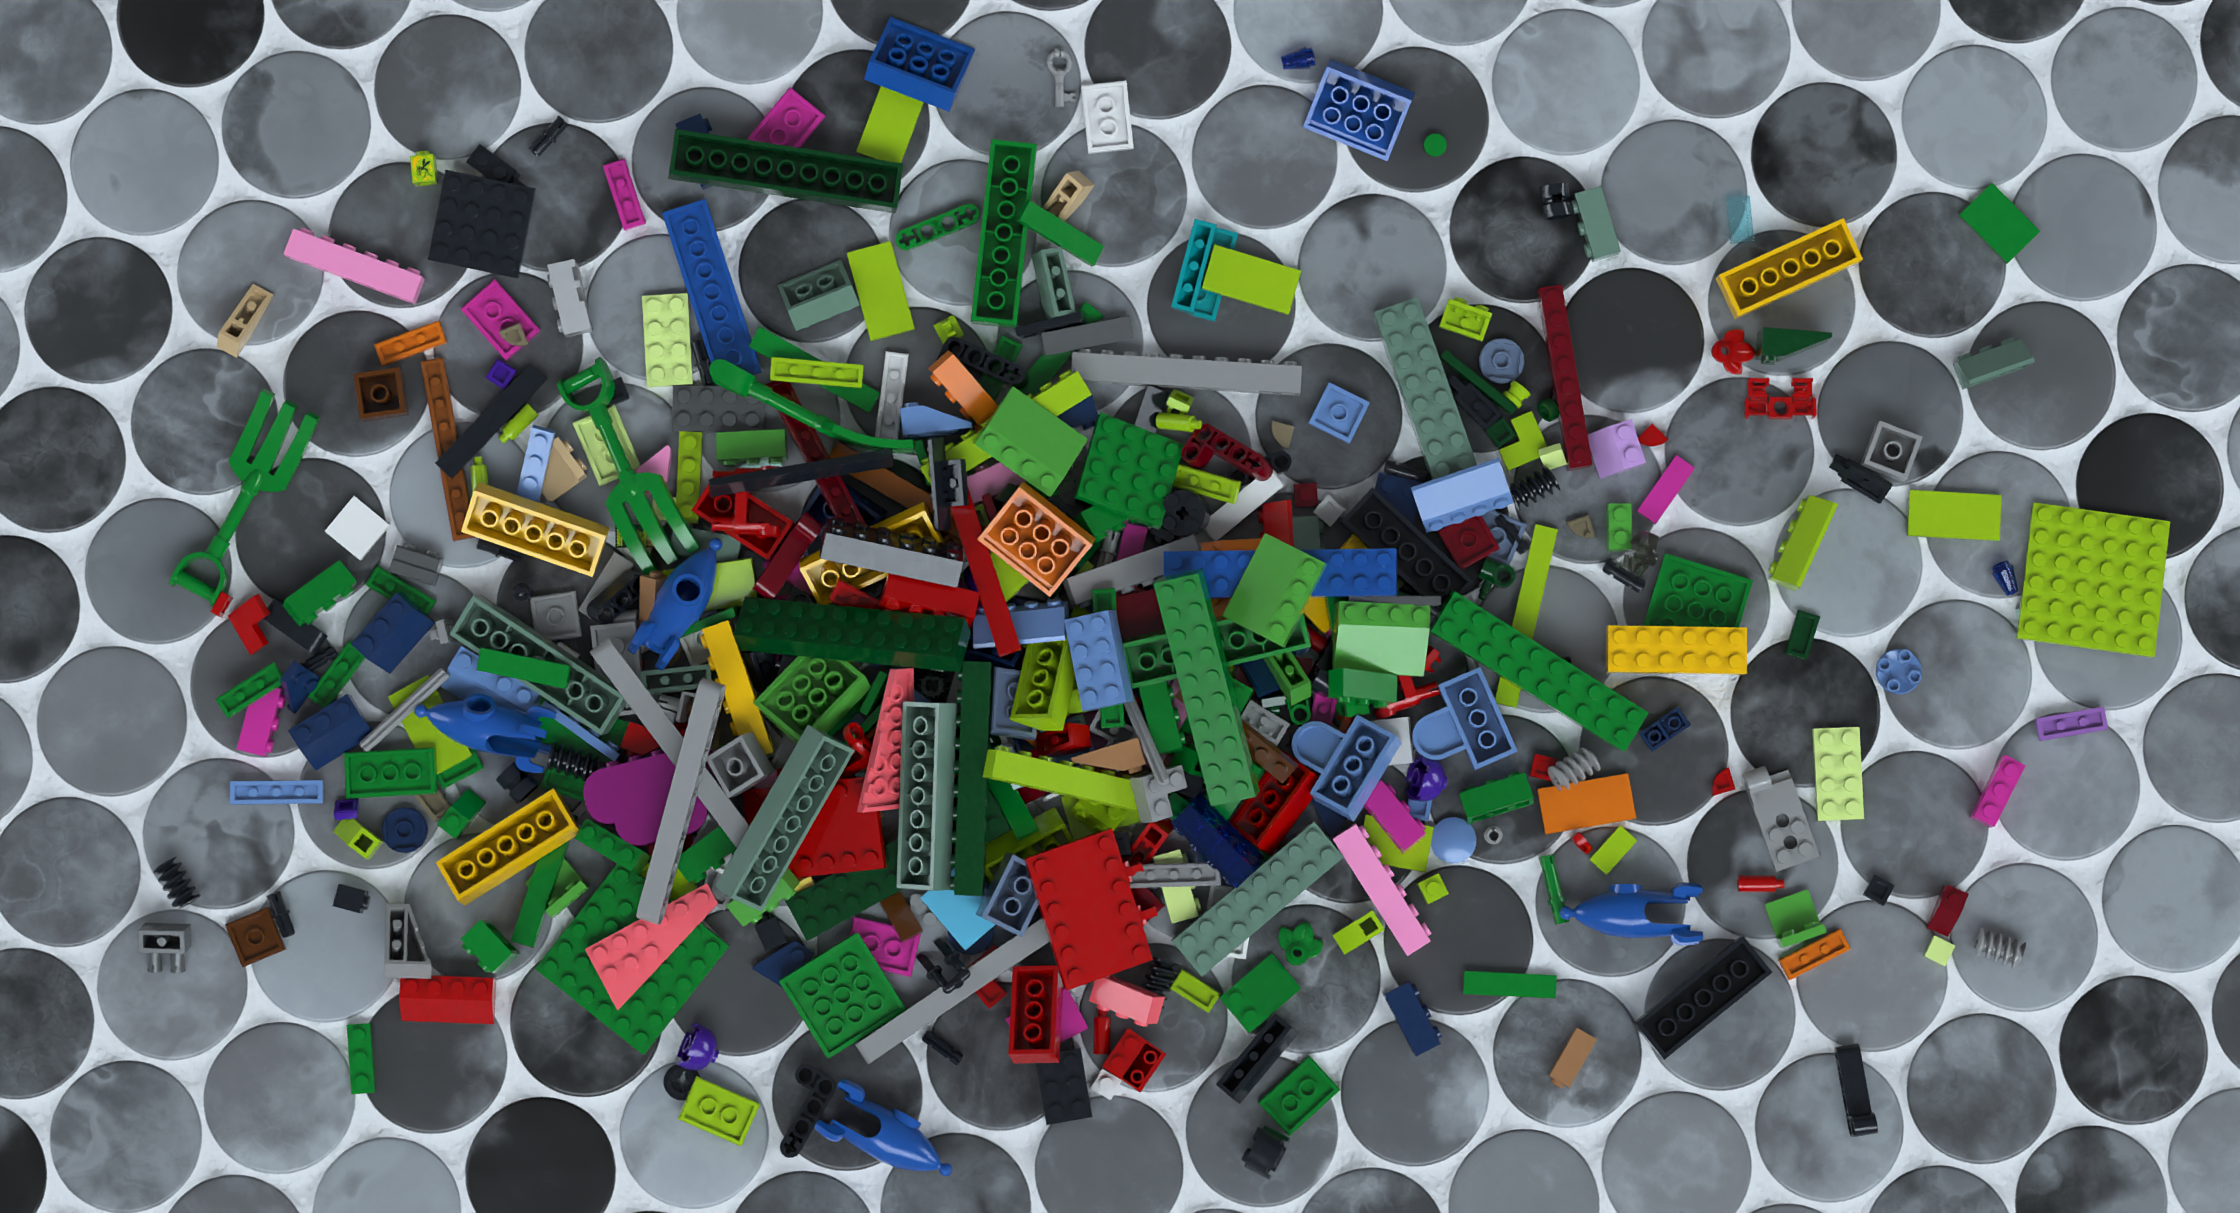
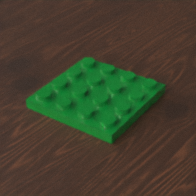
M1100 412L1096 419L1074 498L1152 528L1160 529L1166 512L1162 503L1166 496L1171 494L1184 444Z
M1665 553L1643 626L1739 627L1753 580Z
M858 931L779 979V983L827 1059L907 1010Z

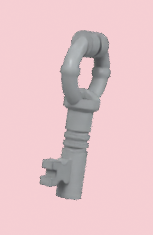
M1054 49L1048 55L1046 64L1049 71L1055 76V107L1062 108L1066 101L1076 102V99H1073L1076 93H1064L1063 87L1064 76L1070 71L1072 60L1070 55L1065 52V49ZM1053 58H1065L1066 67L1064 69H1055L1052 65Z

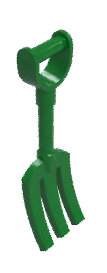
M598 357L595 359L594 365L567 380L562 378L557 380L558 390L566 404L575 410L589 412L596 429H599L619 474L618 479L620 482L609 494L605 505L626 546L644 575L650 574V571L657 570L658 567L645 547L625 503H629L645 533L666 564L669 565L678 560L679 557L653 509L646 493L648 490L687 552L691 553L698 549L700 543L678 509L662 475L649 472L636 474L635 470L631 468L612 425L613 420L606 407L614 396L615 384L605 360ZM601 377L602 388L598 398L591 404L580 405L574 398L573 392Z
M717 359L710 365L709 372L711 378L718 386L743 398L751 396L831 438L869 451L892 449L893 454H914L913 439H883L853 432L839 426L830 418L822 414L818 415L773 392L772 388L758 382L756 377L726 360Z
M265 388L260 392L247 425L228 460L236 476L243 482L241 491L219 532L212 538L205 553L196 552L184 557L176 566L169 581V585L173 587L177 584L210 601L211 607L214 606L221 592L225 593L228 573L221 560L253 497L257 496L259 491L268 493L286 491L320 419L318 415L310 411L305 415L274 476L271 475L270 472L284 443L298 406L286 400L252 464L248 463L275 396V393ZM207 559L213 561L220 571V581L217 589L185 573V569L196 560Z

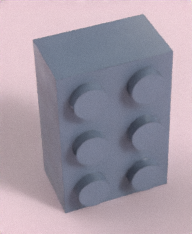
M1008 852L1005 853L975 914L1020 937H1023L1038 906L1025 860Z

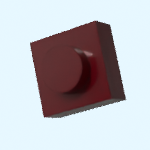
M1317 483L1293 485L1295 508L1318 507Z

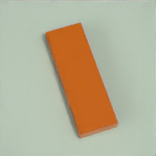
M436 321L376 343L374 346L381 365L386 366L446 344L447 340L440 321Z
M1837 929L1778 959L1787 979L1791 980L1851 948L1842 930Z

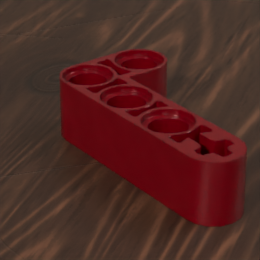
M1207 423L1202 424L1201 429H1195L1181 451L1182 458L1191 467L1197 469L1204 468L1213 455H1216L1258 481L1268 480L1273 473L1272 465L1261 454Z
M804 512L752 589L766 599H774L810 544L818 536L824 524Z

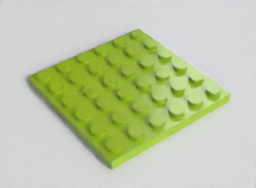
M2032 503L2016 639L2154 658L2170 521Z

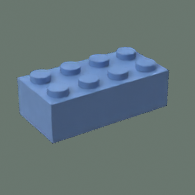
M1106 610L1064 620L1082 711H1092L1133 702L1134 698L1116 610Z

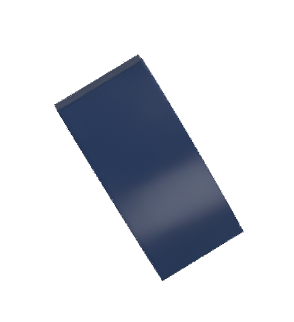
M1677 706L1639 734L1651 752H1653L1691 726V723L1679 706Z

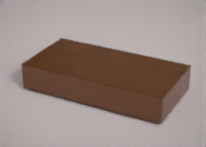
M901 892L880 902L882 910L902 943L923 932Z

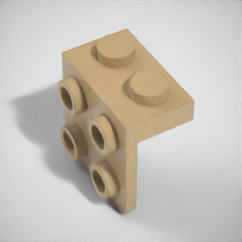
M559 437L553 441L542 494L549 502L555 501L587 478L584 473L587 469L580 458L576 460L570 454L573 451L572 447L566 439L561 441Z

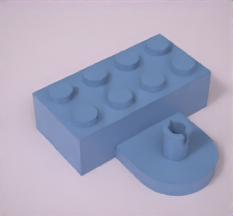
M1481 667L1437 685L1445 707L1421 718L1414 726L1412 732L1414 748L1421 756L1431 760H1440L1464 750L1473 771L1517 752V748Z
M1357 715L1346 734L1320 721L1303 724L1297 729L1292 738V751L1301 764L1321 774L1310 791L1315 801L1354 822L1402 743L1396 735Z

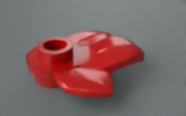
M1741 329L1726 332L1723 340L1715 342L1711 351L1713 358L1717 362L1722 363L1728 373L1735 375L1742 374V363L1752 360L1756 355L1754 348L1748 343L1743 342L1745 333ZM1722 347L1725 348V350H1726V355L1722 354V352H1721V348H1722Z

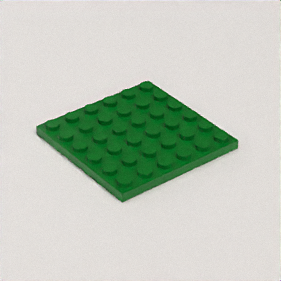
M617 864L535 969L632 1047L645 1055L730 945L704 924L700 923L617 1011L585 951L589 946L640 920L636 917L646 878L641 874L638 876ZM669 898L668 904L673 902L671 898Z

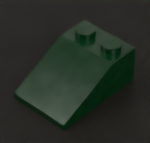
M1763 327L1757 332L1755 360H1761V364L1775 365V362L1826 343L1832 338V333Z

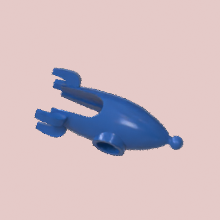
M719 538L711 539L708 549L690 556L678 565L663 582L656 594L654 607L648 620L642 622L627 650L630 653L635 654L643 644L650 650L660 654L655 664L656 669L662 671L668 665L680 646L679 639L691 625L699 620L713 593L717 573L715 553L722 548V541Z
M472 694L464 700L438 704L430 709H427L423 704L417 705L414 709L417 717L423 718L427 716L429 721L441 733L458 744L486 753L516 757V765L522 771L531 773L544 772L545 767L531 762L530 758L536 757L538 752L550 753L552 746L541 744L542 740L536 738L545 739L547 735L546 730L540 729L543 722L539 718H556L557 712L549 708L535 705L530 707L526 714L495 704L494 700L485 694Z
M1682 882L1676 884L1671 892L1642 889V886L1637 884H1615L1609 886L1608 892L1585 900L1576 906L1575 909H1571L1568 906L1562 907L1560 909V916L1565 920L1575 917L1583 925L1610 936L1623 938L1670 936L1671 941L1676 945L1699 944V941L1703 940L1702 931H1690L1691 925L1651 923L1645 917L1644 908L1648 904H1687L1690 901V897H1698L1699 893H1702L1703 888L1700 884Z
M846 1079L840 1080L838 1088L846 1093L844 1100L876 1117L881 1124V1130L876 1136L867 1138L832 1119L830 1125L818 1120L815 1125L817 1132L833 1142L845 1138L866 1154L898 1169L912 1171H933L937 1169L942 1176H949L952 1173V1166L949 1163H941L934 1146L919 1129L921 1126L920 1122L895 1108L889 1110L864 1099L865 1091L860 1085Z

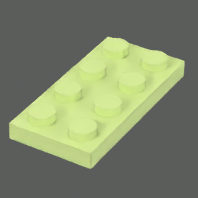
M688 293L642 296L647 388L693 385Z
M1860 727L1812 729L1817 821L1864 819Z

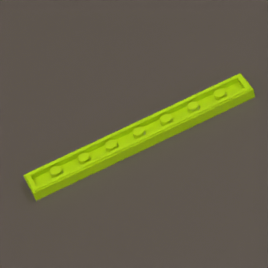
M1535 524L1511 626L1530 639H1533L1558 529ZM1499 677L1495 694L1496 703L1517 708L1521 689Z

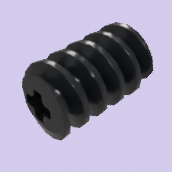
M1546 466L1542 467V474L1537 470L1534 471V478L1529 474L1526 475V483L1521 478L1518 479V487L1514 483L1509 484L1510 493L1518 511H1521L1520 503L1529 507L1528 499L1537 503L1536 495L1545 499L1544 491L1546 490L1553 495L1554 486L1560 491V486L1554 474Z
M555 741L548 757V770H552L556 766L557 773H561L565 769L566 776H570L574 771V779H579L583 774V782H586L587 778L595 772L599 756L591 761V753H588L583 758L582 750H579L574 755L573 747L565 752V744L556 749Z
M174 857L159 865L153 871V874H162L158 882H166L162 888L163 891L171 890L167 898H176L171 905L183 908L197 900L201 895H192L196 887L187 886L191 878L183 879L187 871H178L182 862L174 863L173 861L177 858Z
M1152 957V961L1156 963V966H1149L1148 969L1153 974L1145 975V978L1150 982L1142 983L1141 986L1146 990L1164 996V1000H1167L1168 998L1163 992H1170L1171 989L1166 983H1174L1170 974H1177L1178 972L1173 966L1180 965L1159 957Z

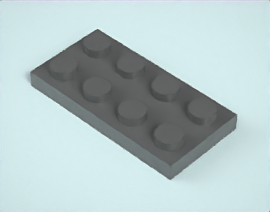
M673 385L672 432L719 433L765 430V404L751 396L743 398L720 386Z

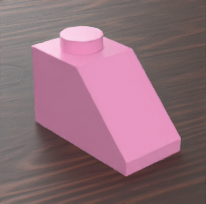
M668 445L636 469V474L643 472L662 475L665 483L668 484L672 449ZM648 490L647 493H648V495L651 497L652 495H651L650 491Z

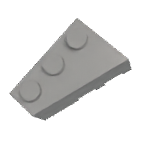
M575 259L548 264L549 287L553 288L555 297H552L554 309L558 310L560 319H557L559 332H563L566 338L593 332L578 263Z
M386 903L384 978L431 979V962L428 959L425 945L418 932V926L410 904Z

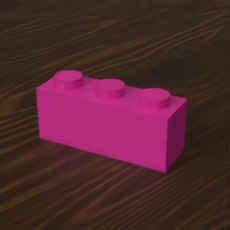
M277 688L247 707L236 750L267 757L268 753H272L275 740H272L274 730H278L281 720L278 717L279 710L284 708L286 702L282 689Z
M2007 755L2000 756L1970 818L1989 828L1995 827L2026 765Z
M1381 780L1377 783L1363 807L1372 815L1401 853L1404 854L1425 836L1426 833L1423 830L1426 828L1418 818L1414 820L1409 814L1411 810L1403 800L1399 802L1395 797L1396 791L1388 782L1385 784Z

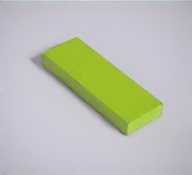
M1179 464L1173 487L1231 504H1236L1241 481Z

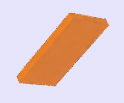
M1628 773L1580 781L1577 785L1569 783V790L1564 786H1561V791L1555 786L1537 789L1545 835L1636 819Z

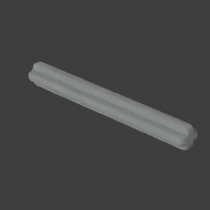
M443 668L436 671L360 741V746L366 752L376 746L414 711L417 705L426 700L450 677L448 672Z
M1133 694L1134 701L1124 703V706L1157 784L1162 787L1170 783V778Z

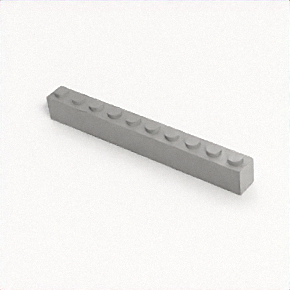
M1077 349V352L1072 353L1071 371L1077 370L1085 383L1143 387L1149 385L1160 388L1300 396L1302 366H1297V362L1284 361L1283 365L1274 364L1273 360H1261L1260 363H1251V359L1239 358L1238 362H1228L1229 358L1215 357V361L1206 360L1205 356H1192V359H1183V355L1169 354V358H1163L1158 353H1146V356H1137V352L1125 351L1123 355H1114V351L1100 350V354L1091 353L1090 349Z

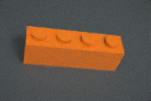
M948 350L928 368L932 373L930 378L938 387L941 384L947 390L944 393L953 404L957 401L962 407L959 409L960 413L967 420L971 418L976 423L974 429L977 431L982 428L980 424L992 416L998 405L954 354Z

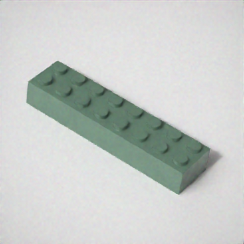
M1418 297L1374 312L1375 323L1431 480L1477 465Z
M481 594L472 596L449 634L478 654H480L481 647L571 665L568 688L566 689L521 679L517 680L600 735L610 732L627 704L611 680Z
M903 701L897 888L929 891L950 890L957 703Z
M807 725L715 887L731 899L762 912L855 750L841 740Z
M1311 821L1171 939V942L1201 977L1204 976L1343 858L1342 854L1317 824Z

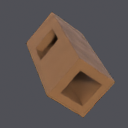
M654 570L650 571L648 575L640 576L639 626L642 622L648 620L654 607L656 594L668 577L663 575V571Z
M1575 1027L1547 1075L1552 1078L1550 1083L1561 1089L1564 1086L1570 1088L1597 1039Z

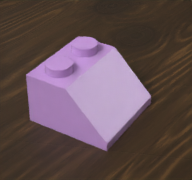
M1632 419L1588 434L1590 452L1599 479L1643 466L1646 463Z

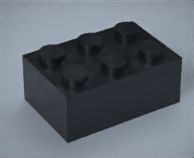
M1081 1048L1060 1051L1059 1063H1036L1046 1125L1092 1117Z

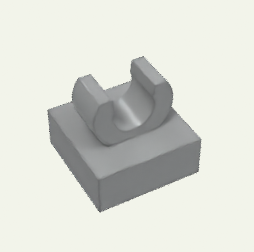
M454 619L435 622L437 629L429 631L431 641L440 640V644L459 642L449 635L455 626Z

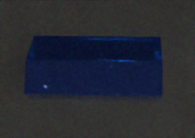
M1200 792L1171 822L1174 825V830L1180 836L1184 835L1190 842V846L1206 858L1209 866L1217 869L1222 874L1225 882L1231 886L1233 885L1236 889L1256 871L1265 858L1214 806L1210 805V802Z

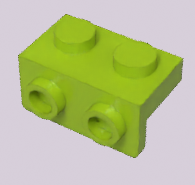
M1454 297L1453 300H1448L1439 327L1482 342L1492 313L1488 312L1489 308L1476 304L1473 307L1467 305L1466 300Z
M1081 799L1070 811L1079 822L1088 826L1093 833L1112 828L1114 831L1128 814L1121 808Z

